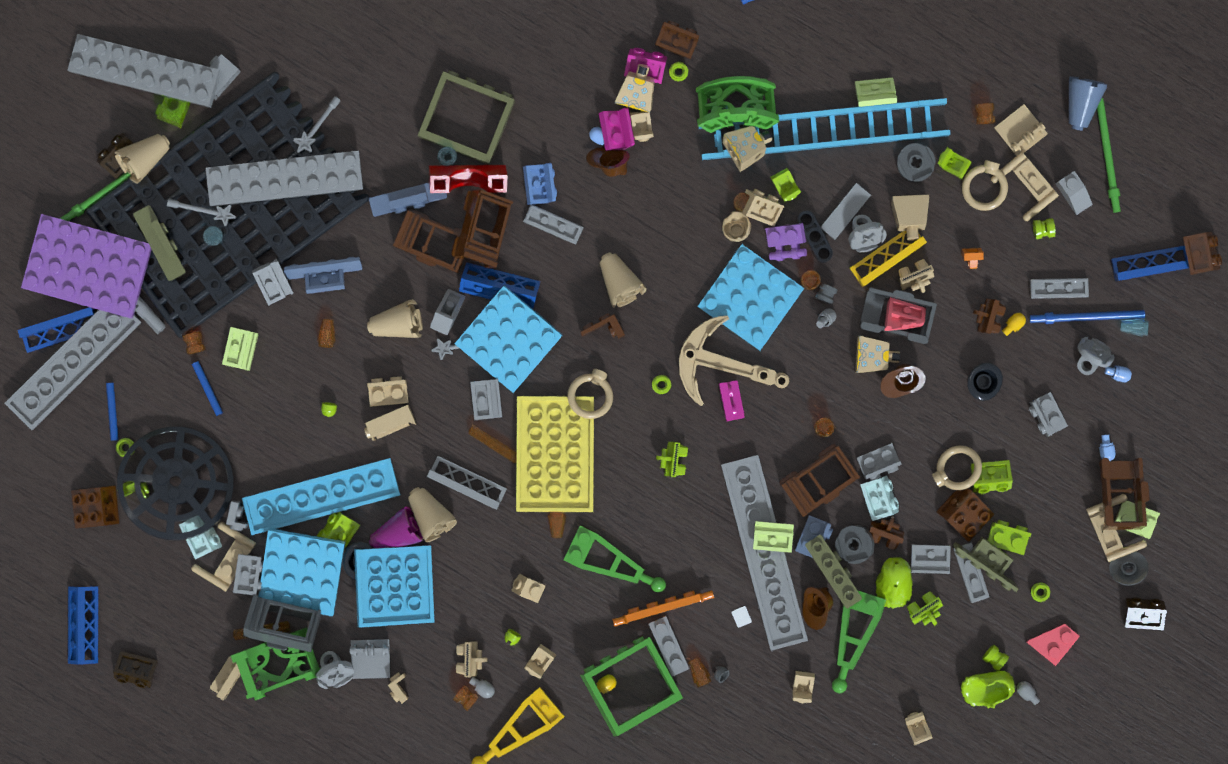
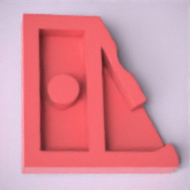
M890 297L887 303L884 330L892 331L922 327L925 323L926 308Z
M1062 624L1027 640L1026 643L1056 666L1080 636L1066 624Z

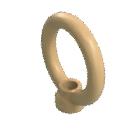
M985 160L984 165L972 168L965 175L962 183V193L964 199L971 207L981 211H988L997 208L1005 200L1008 193V183L1005 175L999 170V163ZM979 173L992 174L999 180L1000 193L992 202H978L970 193L971 180Z
M593 369L592 374L581 375L571 383L567 394L568 403L571 409L580 417L586 419L599 418L610 409L613 403V391L610 384L606 381L607 374L605 372ZM591 381L596 385L602 386L606 399L600 409L586 411L578 406L575 400V392L584 382Z
M961 445L947 449L940 456L937 463V472L933 473L932 476L939 487L945 485L953 490L967 489L979 479L982 471V462L977 452L972 448ZM957 453L967 454L974 462L973 474L963 482L949 480L944 471L946 461Z

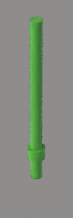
M1102 98L1097 107L1109 183L1108 196L1111 198L1113 213L1121 212L1119 204L1120 191L1116 184L1105 106Z
M128 172L124 173L80 205L76 204L73 206L72 210L60 219L70 221L76 216H81L87 208L132 175Z

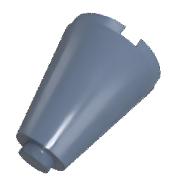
M1069 77V124L1072 125V129L1083 131V128H1088L1107 89V84L1090 79L1080 80L1079 77Z

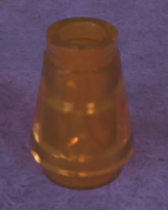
M322 319L317 338L319 347H334V343H336L334 320Z
M550 512L548 515L552 538L563 537L567 517L565 512Z
M699 658L688 662L693 682L698 688L712 682L710 673Z

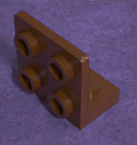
M1213 232L1183 237L1191 275L1220 269L1222 258L1220 254H1217L1218 238Z
M609 313L600 317V322L593 325L591 322L583 326V331L580 332L582 337L610 323L608 329L613 338L617 336L619 340L625 336L615 315L610 316Z
M116 486L72 490L75 528L119 524Z
M968 488L956 490L936 511L968 542L994 516V513Z

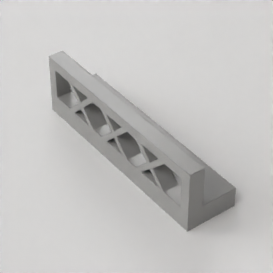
M437 456L432 469L427 477L496 510L507 488L440 456ZM440 461L447 464L448 473L440 474L435 471ZM450 466L456 468L457 470L452 471ZM462 471L467 480L459 483L455 481L453 473ZM475 479L481 480L484 489L473 490L470 481ZM495 487L502 490L497 501L489 497L487 489Z

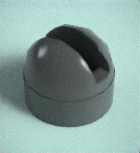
M723 666L715 667L717 670L713 671V677L719 683L724 682L728 678L730 671Z

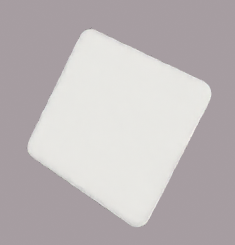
M745 606L732 611L738 628L752 622Z

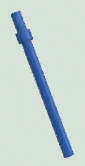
M1145 311L1053 314V312L1044 315H1030L1029 321L1030 323L1045 322V324H1053L1054 322L1145 318Z

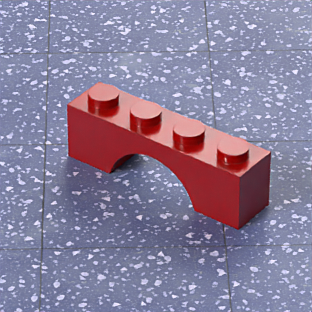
M506 165L429 166L430 193H450L454 188L461 186H475L489 193L507 192Z

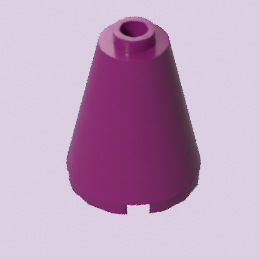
M406 506L398 511L370 535L369 544L373 548H395L423 541L417 521L413 517V510Z

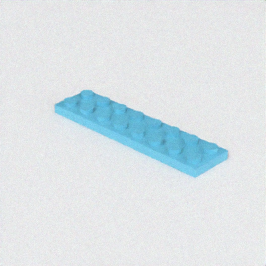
M389 458L244 497L242 501L251 535L266 532L269 528L277 529L400 495L392 461Z

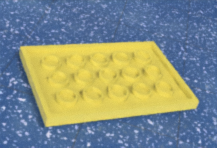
M517 396L516 512H593L594 419H586L577 415L571 409L567 397ZM575 397L580 408L586 411H594V397Z

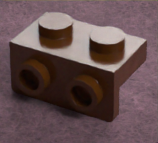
M668 21V23H663L655 46L691 60L699 40V35L693 29L686 28L684 30L679 28V24Z

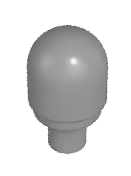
M830 308L821 312L816 323L817 327L830 326L836 320V312Z
M472 677L469 683L476 687V693L483 698H490L494 695L495 689L492 684L482 679L479 681Z
M1027 681L1018 683L1017 693L1024 700H1030L1034 705L1038 704L1040 699L1035 695V688Z

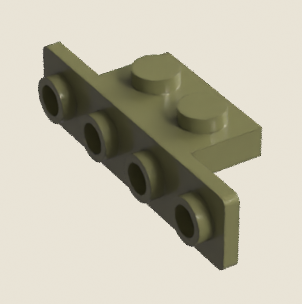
M148 205L135 212L133 216L167 279L172 281L185 274L186 271L175 253L177 247L173 239L168 240L166 236L168 230L163 222L159 223L151 206Z
M818 535L807 542L805 547L845 608L848 609L862 600L861 595L850 580L852 575L846 567L842 568L839 563L842 561L836 551H831L822 535Z
M981 537L971 552L957 542L953 544L956 550L955 553L962 559L966 557L971 560L970 563L975 568H982L987 571L986 575L993 580L996 578L1002 582L1001 585L1007 590L1013 589L1016 592L1018 591L1017 584L1003 575L1013 562V558L983 537Z

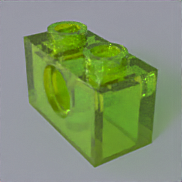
M163 96L165 97L163 103L159 104L156 110L157 119L181 129L191 103ZM177 100L178 107L171 110L169 107L170 102Z

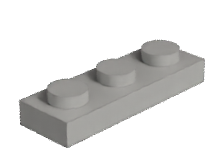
M664 616L648 623L671 676L688 670V664L667 617Z

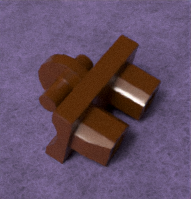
M986 298L985 305L981 304L979 311L973 310L972 314L977 315L976 323H979L977 332L986 334L1000 332L1001 324L994 322L996 315H1004L1006 307L1000 304L999 300Z
M890 516L889 521L882 518L880 523L871 521L869 532L873 536L874 543H879L882 536L888 538L886 547L895 550L899 543L902 544L904 532L898 530L900 525L894 523L895 517Z

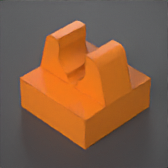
M962 249V257L964 261H968L969 269H977L978 260H984L982 249Z

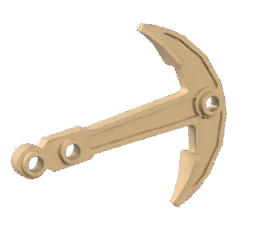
M728 316L714 317L704 321L692 330L680 350L679 375L689 396L700 406L704 403L700 397L697 379L695 378L697 365L750 377L754 381L767 385L775 384L778 388H785L789 384V377L783 372L776 373L773 369L759 365L752 366L702 349L707 335L710 337L722 323L729 320ZM688 351H693L694 354L692 357L689 358L686 356V353ZM762 372L767 373V377L765 379L760 378V374ZM781 377L785 378L783 384L778 383V379Z

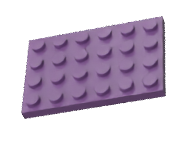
M41 214L21 288L133 319L152 249L149 243Z

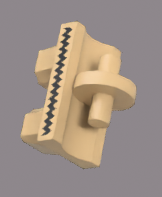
M924 259L915 263L917 271L911 273L908 267L899 269L902 290L911 287L912 291L919 289L921 293L926 292L924 286L929 285V279L934 277L932 265L929 266Z
M478 641L457 645L456 653L457 655H465V663H457L456 673L463 674L464 677L477 676V669H482V662H487V658L482 657V650H478Z

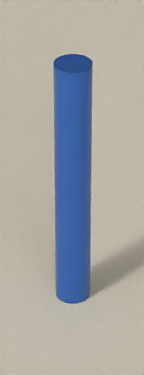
M199 361L193 363L192 366L216 416L222 414L223 411Z
M106 383L111 441L118 440L114 383Z

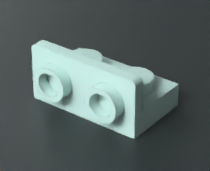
M888 476L860 484L872 521L899 512V503L894 497L892 491L893 484L888 479Z
M197 515L179 524L182 533L200 528L205 523ZM213 527L199 536L186 539L195 559L222 547L220 538Z

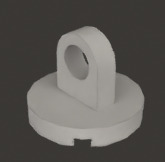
M858 215L853 219V231L850 233L848 240L852 249H856L857 252H868L877 248L878 243H883L887 234L881 223L872 222L866 215Z
M1084 337L1078 344V350L1082 356L1077 363V367L1084 375L1092 374L1098 366L1109 367L1114 361L1115 357L1114 354H1110V348L1098 339L1092 338V340H1088V337ZM1083 361H1089L1092 364V368H1086L1083 365Z
M327 651L320 659L321 669L316 674V680L321 688L329 689L328 686L338 688L348 683L353 678L352 674L355 671L350 662L341 661L339 655L335 652ZM333 657V662L327 664V661Z

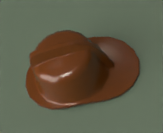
M599 147L591 150L586 156L589 165L601 168L603 173L609 177L627 174V162L630 158L627 151L605 150V147Z
M902 364L882 378L880 389L886 397H901L920 390L925 383V374L919 367Z
M809 587L804 593L803 618L810 628L815 630L822 629L826 624L828 612L833 607V598L827 587Z

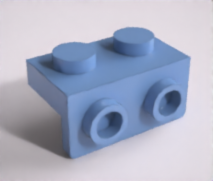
M552 163L524 166L527 205L556 201L557 189L554 186L553 178L555 172L552 168Z

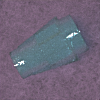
M443 147L440 149L438 160L442 165L450 166L455 163L457 154L453 148ZM451 155L452 159L446 161L445 156Z
M1144 318L1122 320L1121 332L1139 337L1148 336L1149 321L1144 320Z

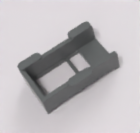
M868 288L859 326L864 330L876 333L881 331L905 336L910 341L926 344L929 340L937 303L916 299L912 293L895 290L891 293ZM891 297L926 307L925 323L921 328L920 335L901 330L885 331L884 326L878 325L885 298Z
M253 595L243 629V637L267 642L268 647L279 650H286L290 647L311 652L321 620V610H312ZM268 612L278 613L273 630L263 628ZM281 614L310 621L306 637L276 631L279 628L278 623Z

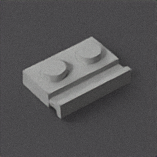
M277 259L252 270L253 276L268 306L289 294H293Z
M498 379L470 382L474 420L502 417Z
M911 545V573L950 574L951 546Z

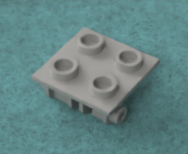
M389 639L351 640V664L355 671L352 674V679L390 678Z

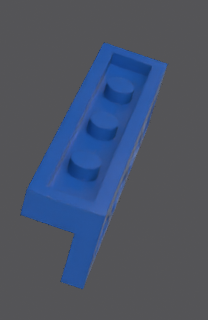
M1185 246L1111 259L1115 281L1189 268ZM1183 250L1185 261L1177 262L1172 258L1176 251ZM1157 254H1162L1168 258L1163 265H1158L1153 261ZM1143 257L1148 261V264L1145 268L1140 269L1134 264L1138 258ZM1125 261L1130 266L1126 271L1118 273L1117 262Z
M466 262L459 291L492 300L505 285L534 309L540 281ZM468 270L477 272L478 275L473 276L467 273ZM494 276L496 277V280L492 281L489 280L487 277ZM510 280L513 281L515 284L508 285L505 281ZM530 285L534 286L535 288L534 291L525 289L524 286Z
M89 307L17 331L19 337L23 338L26 351L29 353L69 340L74 334L68 335L63 332L66 325L72 323L77 326L76 333L82 327L81 325L84 320L92 317L96 312L94 308ZM51 329L59 332L56 340L53 341L45 338L48 330ZM32 335L40 337L38 345L30 348L27 337Z
M98 586L68 587V664L98 663ZM85 591H92V599L89 602L85 600ZM88 609L92 612V618L89 622L85 619V613ZM88 628L92 632V637L89 641L85 638V632ZM89 648L92 651V659L85 660V651Z

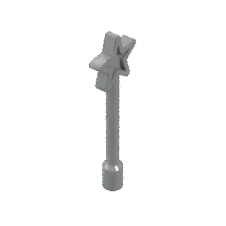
M334 97L331 100L329 107L308 135H306V132H303L301 138L293 139L299 145L298 153L303 149L309 153L312 152L310 145L315 142V139L311 138L332 109L337 107L340 102L339 98Z
M168 199L167 202L169 207H180L216 215L214 220H222L224 226H227L228 219H236V216L230 213L231 205H228L225 209L217 206L218 211L180 203L173 199Z
M437 339L438 347L432 349V352H438L440 359L443 360L445 354L452 355L453 352L451 350L459 349V347L455 344L450 345V340L443 343L440 339Z

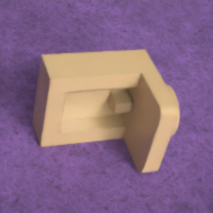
M645 111L630 113L634 139L644 142L648 141L649 138H653L650 113Z
M519 574L513 582L512 592L538 603L546 585Z
M540 644L524 668L529 674L540 679L556 654Z
M795 672L792 690L793 701L799 703L812 702L815 673Z
M398 672L391 677V683L388 685L392 690L390 694L396 702L400 701L401 704L409 698L398 683L407 676L405 672L402 675Z
M914 712L908 715V718H905V723L914 745L932 739L923 712Z

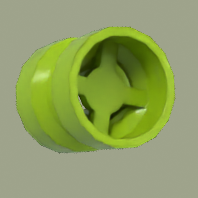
M1053 218L1042 222L1040 220L1033 221L1035 239H1042L1044 236L1049 238L1055 237L1056 232Z
M993 644L982 659L986 663L992 664V668L998 671L1007 662L1009 656L999 652V648Z

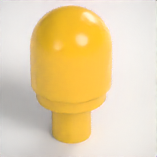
M1022 313L1013 314L1006 322L1007 326L1002 332L1008 336L1012 331H1019L1026 323L1025 316Z
M605 675L596 683L599 692L605 694L615 688V677Z

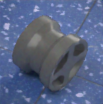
M820 283V290L816 293L815 298L832 304L834 301L833 296L837 294L838 290Z

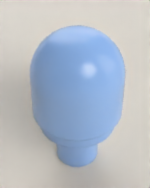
M600 127L592 128L589 133L590 139L603 146L602 129Z
M1119 365L1114 366V368L1106 367L1104 371L1105 374L1111 375L1112 379L1120 382H1127L1132 376L1130 369Z
M1109 434L1101 435L1100 456L1102 459L1109 458V461H1112L1116 455L1115 445H1113V442H1110Z

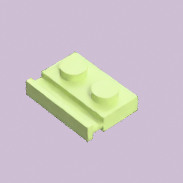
M893 78L855 81L859 107L897 103Z
M231 327L222 364L250 371L259 333Z
M1130 501L1123 502L1115 521H1136L1135 503ZM1146 508L1147 527L1141 530L1127 531L1150 539L1160 513Z
M755 521L753 549L792 553L794 524Z

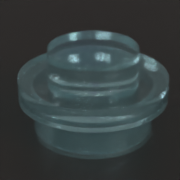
M211 226L204 231L203 238L208 245L215 246L222 241L223 234L219 228Z

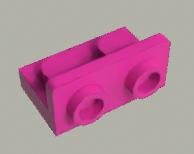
M641 48L630 49L624 76H627L628 72L636 73L638 64H644L649 66L647 76L654 78L655 83L661 84L667 56L660 52H645Z
M628 108L599 113L605 150H624L635 144Z
M738 381L720 383L719 389L726 422L744 418Z

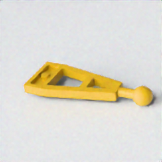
M539 687L523 701L489 744L491 749L483 756L473 758L471 764H487L495 755L498 758L550 730L565 717L564 714L542 688ZM530 705L546 725L522 737L512 724L525 708ZM509 731L517 741L500 750L496 744Z

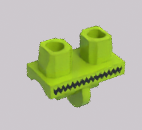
M668 442L667 449H662V456H656L657 460H661L660 468H665L664 476L676 477V475H685L686 466L678 464L679 456H687L688 447L677 442Z
M928 592L922 597L926 603L924 607L920 609L916 602L907 606L914 625L922 620L924 625L932 622L935 626L938 624L935 619L941 615L938 609L943 604L939 597L936 598L931 592Z

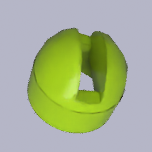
M323 402L321 406L323 415L327 417L335 415L337 404Z
M508 629L504 636L506 643L508 640L511 641L510 645L517 644L521 639V635L512 629Z

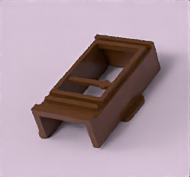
M484 190L468 191L463 206L466 215L461 235L455 238L451 252L452 256L457 258L466 257L485 264V268H496L513 201ZM483 199L500 205L492 233L476 227ZM475 230L491 236L490 246L473 240Z
M414 209L408 210L393 246L415 255L419 262L431 267L437 264L458 273L465 257H455L451 265L424 253L428 250L427 246L435 227L456 236L461 235L462 229L449 228L430 220L426 214ZM425 222L432 225V229L425 245L422 247V252L412 249L422 223Z
M832 444L819 453L817 460L798 473L795 471L791 472L781 479L779 484L797 507L801 516L804 517L821 504H828L838 497L841 490L859 479L860 476L839 446ZM835 454L851 478L826 495L825 489L821 488L810 471ZM807 473L819 488L820 494L824 496L817 502L813 500L800 481V478Z
M1103 458L1099 462V466L1101 467L1104 530H1141L1147 527L1145 502L1149 501V485L1144 481L1142 458H1137L1134 461H1109V458ZM1133 479L1134 489H1111L1110 480ZM1134 492L1136 521H1113L1111 493L1131 494Z

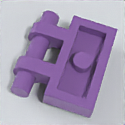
M803 223L765 228L768 247H776V252L769 253L770 260L784 261L785 258L800 259L802 256H807V250L800 249V244L806 242ZM784 245H791L792 249L785 251Z

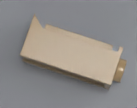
M406 405L366 422L367 427L364 428L368 439L372 438V441H375V437L379 439L410 426L409 423L415 425L417 423L410 406Z

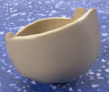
M733 211L724 219L722 231L727 239L733 242H740L749 236L751 223L749 218L742 214V212Z

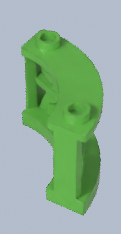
M747 76L725 77L704 82L696 88L700 118L697 119L698 126L710 133L724 127L733 126V122H744V125L755 126L764 130L769 129L779 122V115L776 114L775 83L767 79ZM735 91L744 94L750 99L738 108L724 101ZM707 98H710V101L713 103L707 104Z
M306 627L289 634L306 637L308 629ZM267 642L231 655L233 663H237L248 694L246 698L254 697L255 700L265 697L266 692L303 678L306 681L316 678V673L321 667L319 668L313 649L311 652L304 651L305 653H299V649L288 647L286 652L291 651V654H283L279 649L268 647ZM269 649H273L274 653L281 658H290L281 676L270 674L262 669L269 661ZM259 655H262L264 657V661L261 665L258 666L257 664L261 661H258L257 657ZM306 656L311 669L301 671L299 669L300 665L306 663L297 661L298 657ZM292 671L297 674V676L287 679ZM255 673L259 675L256 677L255 683L258 680L262 682V686L259 689H256L252 675ZM268 680L272 682H277L276 684L268 686Z

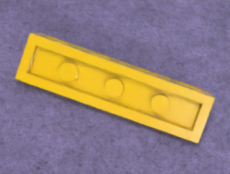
M903 231L849 269L860 285L864 287L926 244L927 241L924 237H921L918 233L919 239L912 244L904 243L907 231ZM892 243L900 244V251L896 255L888 253L889 245ZM876 254L885 255L884 263L880 266L872 264L873 257ZM860 265L869 266L868 275L863 278L855 270Z

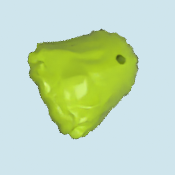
M899 557L888 558L884 562L881 573L878 574L875 582L877 587L876 594L877 597L886 599L884 607L894 609L903 607L907 601L911 600L912 575L907 561Z
M998 670L996 672L966 677L965 681H962L961 693L965 702L971 706L984 705L987 708L991 707L994 709L996 704L1008 700L1013 695L1015 685L1010 673Z

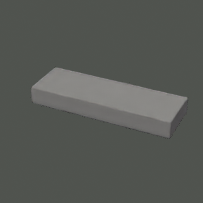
M856 183L824 222L821 229L835 240L871 194Z
M532 204L523 221L575 245L584 228Z
M1088 278L1030 279V299L1089 297Z
M972 542L961 545L970 552L973 549ZM953 548L970 602L974 603L989 598L981 569L975 568L968 558L962 559L955 553V548Z

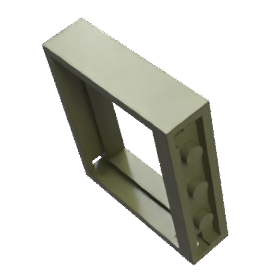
M449 70L446 73L443 71L418 137L490 165L513 109L515 99H512L513 95L502 91L501 94L495 92V88L489 85L479 86L476 84L477 81L466 77V80L459 78V74ZM447 80L507 103L487 154L427 131Z

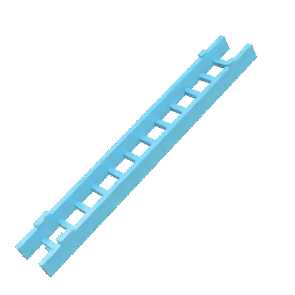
M947 98L779 115V121L791 120L794 145L780 146L777 123L773 125L775 147L766 148L765 154L949 136L950 130L932 131L929 107L946 105ZM924 107L927 132L913 133L910 108ZM905 109L908 134L894 135L892 110ZM886 111L889 136L875 137L873 112ZM867 113L870 138L856 139L854 114ZM848 114L851 140L837 141L835 116ZM829 116L832 141L818 143L816 117ZM810 118L813 143L799 145L796 119ZM733 122L735 130L740 129L739 125H744V122ZM755 127L759 134V127ZM721 129L716 130L714 140L718 153L702 154V160L731 158L728 151L722 148Z

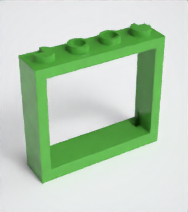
M642 636L634 640L633 646L629 648L624 646L616 651L617 655L612 658L610 655L600 660L601 664L596 667L593 664L584 669L585 673L580 675L613 736H619L683 698L650 637L644 639ZM646 646L672 694L618 725L592 677Z

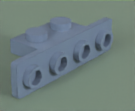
M429 183L372 197L369 199L372 214L376 217L392 212L402 213L411 207H414V209L424 207L426 203L447 198V193H430Z
M348 257L341 260L331 259L326 262H310L303 265L293 264L284 267L287 280L305 278L307 294L345 289L344 272L362 270L359 257Z

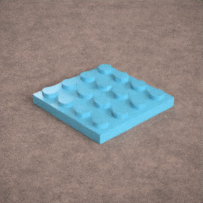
M741 244L700 302L698 308L712 318L728 316L729 320L722 323V325L760 351L804 288Z
M504 285L455 342V345L514 393L563 334Z
M269 528L261 576V591H259L258 597L312 610H321L322 615L333 616L345 542Z
M431 545L354 550L358 627L434 622Z

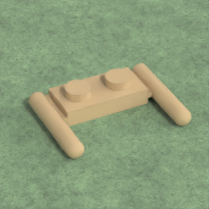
M1023 152L1000 169L1004 175L1013 170L1039 201V203L1023 215L1025 221H1029L1059 196ZM994 175L991 177L993 183L999 181Z
M1122 494L1112 498V507L1127 501V496ZM1103 502L1086 509L1108 562L1147 546L1146 541L1142 540L1123 548L1116 530H1104Z
M220 522L218 528L236 540L214 575L196 564L192 566L191 570L222 590L227 591L235 579L238 554L249 555L256 542L240 532L230 529V526Z

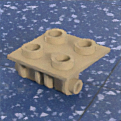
M1025 104L994 127L1016 156L1021 152H1026L1048 134L1045 131V126L1037 121Z

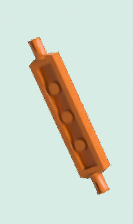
M711 590L695 594L694 591L684 593V597L676 599V596L666 598L665 603L658 604L656 601L646 604L647 608L641 610L639 607L628 609L627 614L612 619L614 627L714 598L713 592Z

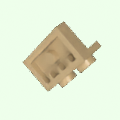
M746 189L745 193L750 197L742 214L775 226L784 208L778 202L779 199L770 194L766 197L764 196L765 193L757 189L753 191Z
M402 376L391 377V381L383 382V378L371 379V383H367L370 407L409 403L407 380H402Z
M231 656L227 659L210 686V689L216 692L217 697L222 700L227 698L241 675L237 663H233Z

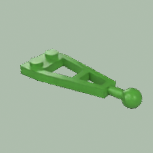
M583 526L579 527L564 558V561L580 569L638 583L641 580L651 585L652 590L655 592H662L666 587V582L663 578H652L644 574V569L599 534ZM594 540H597L617 555L610 570L584 563ZM621 559L637 570L634 577L616 572Z
M857 590L862 600L848 609L843 606L837 662L841 669L838 678L832 683V688L836 693L846 691L847 682L845 679L848 670L854 669L881 619L886 599ZM850 608L874 616L861 640L848 636ZM847 642L858 645L850 662L845 661Z

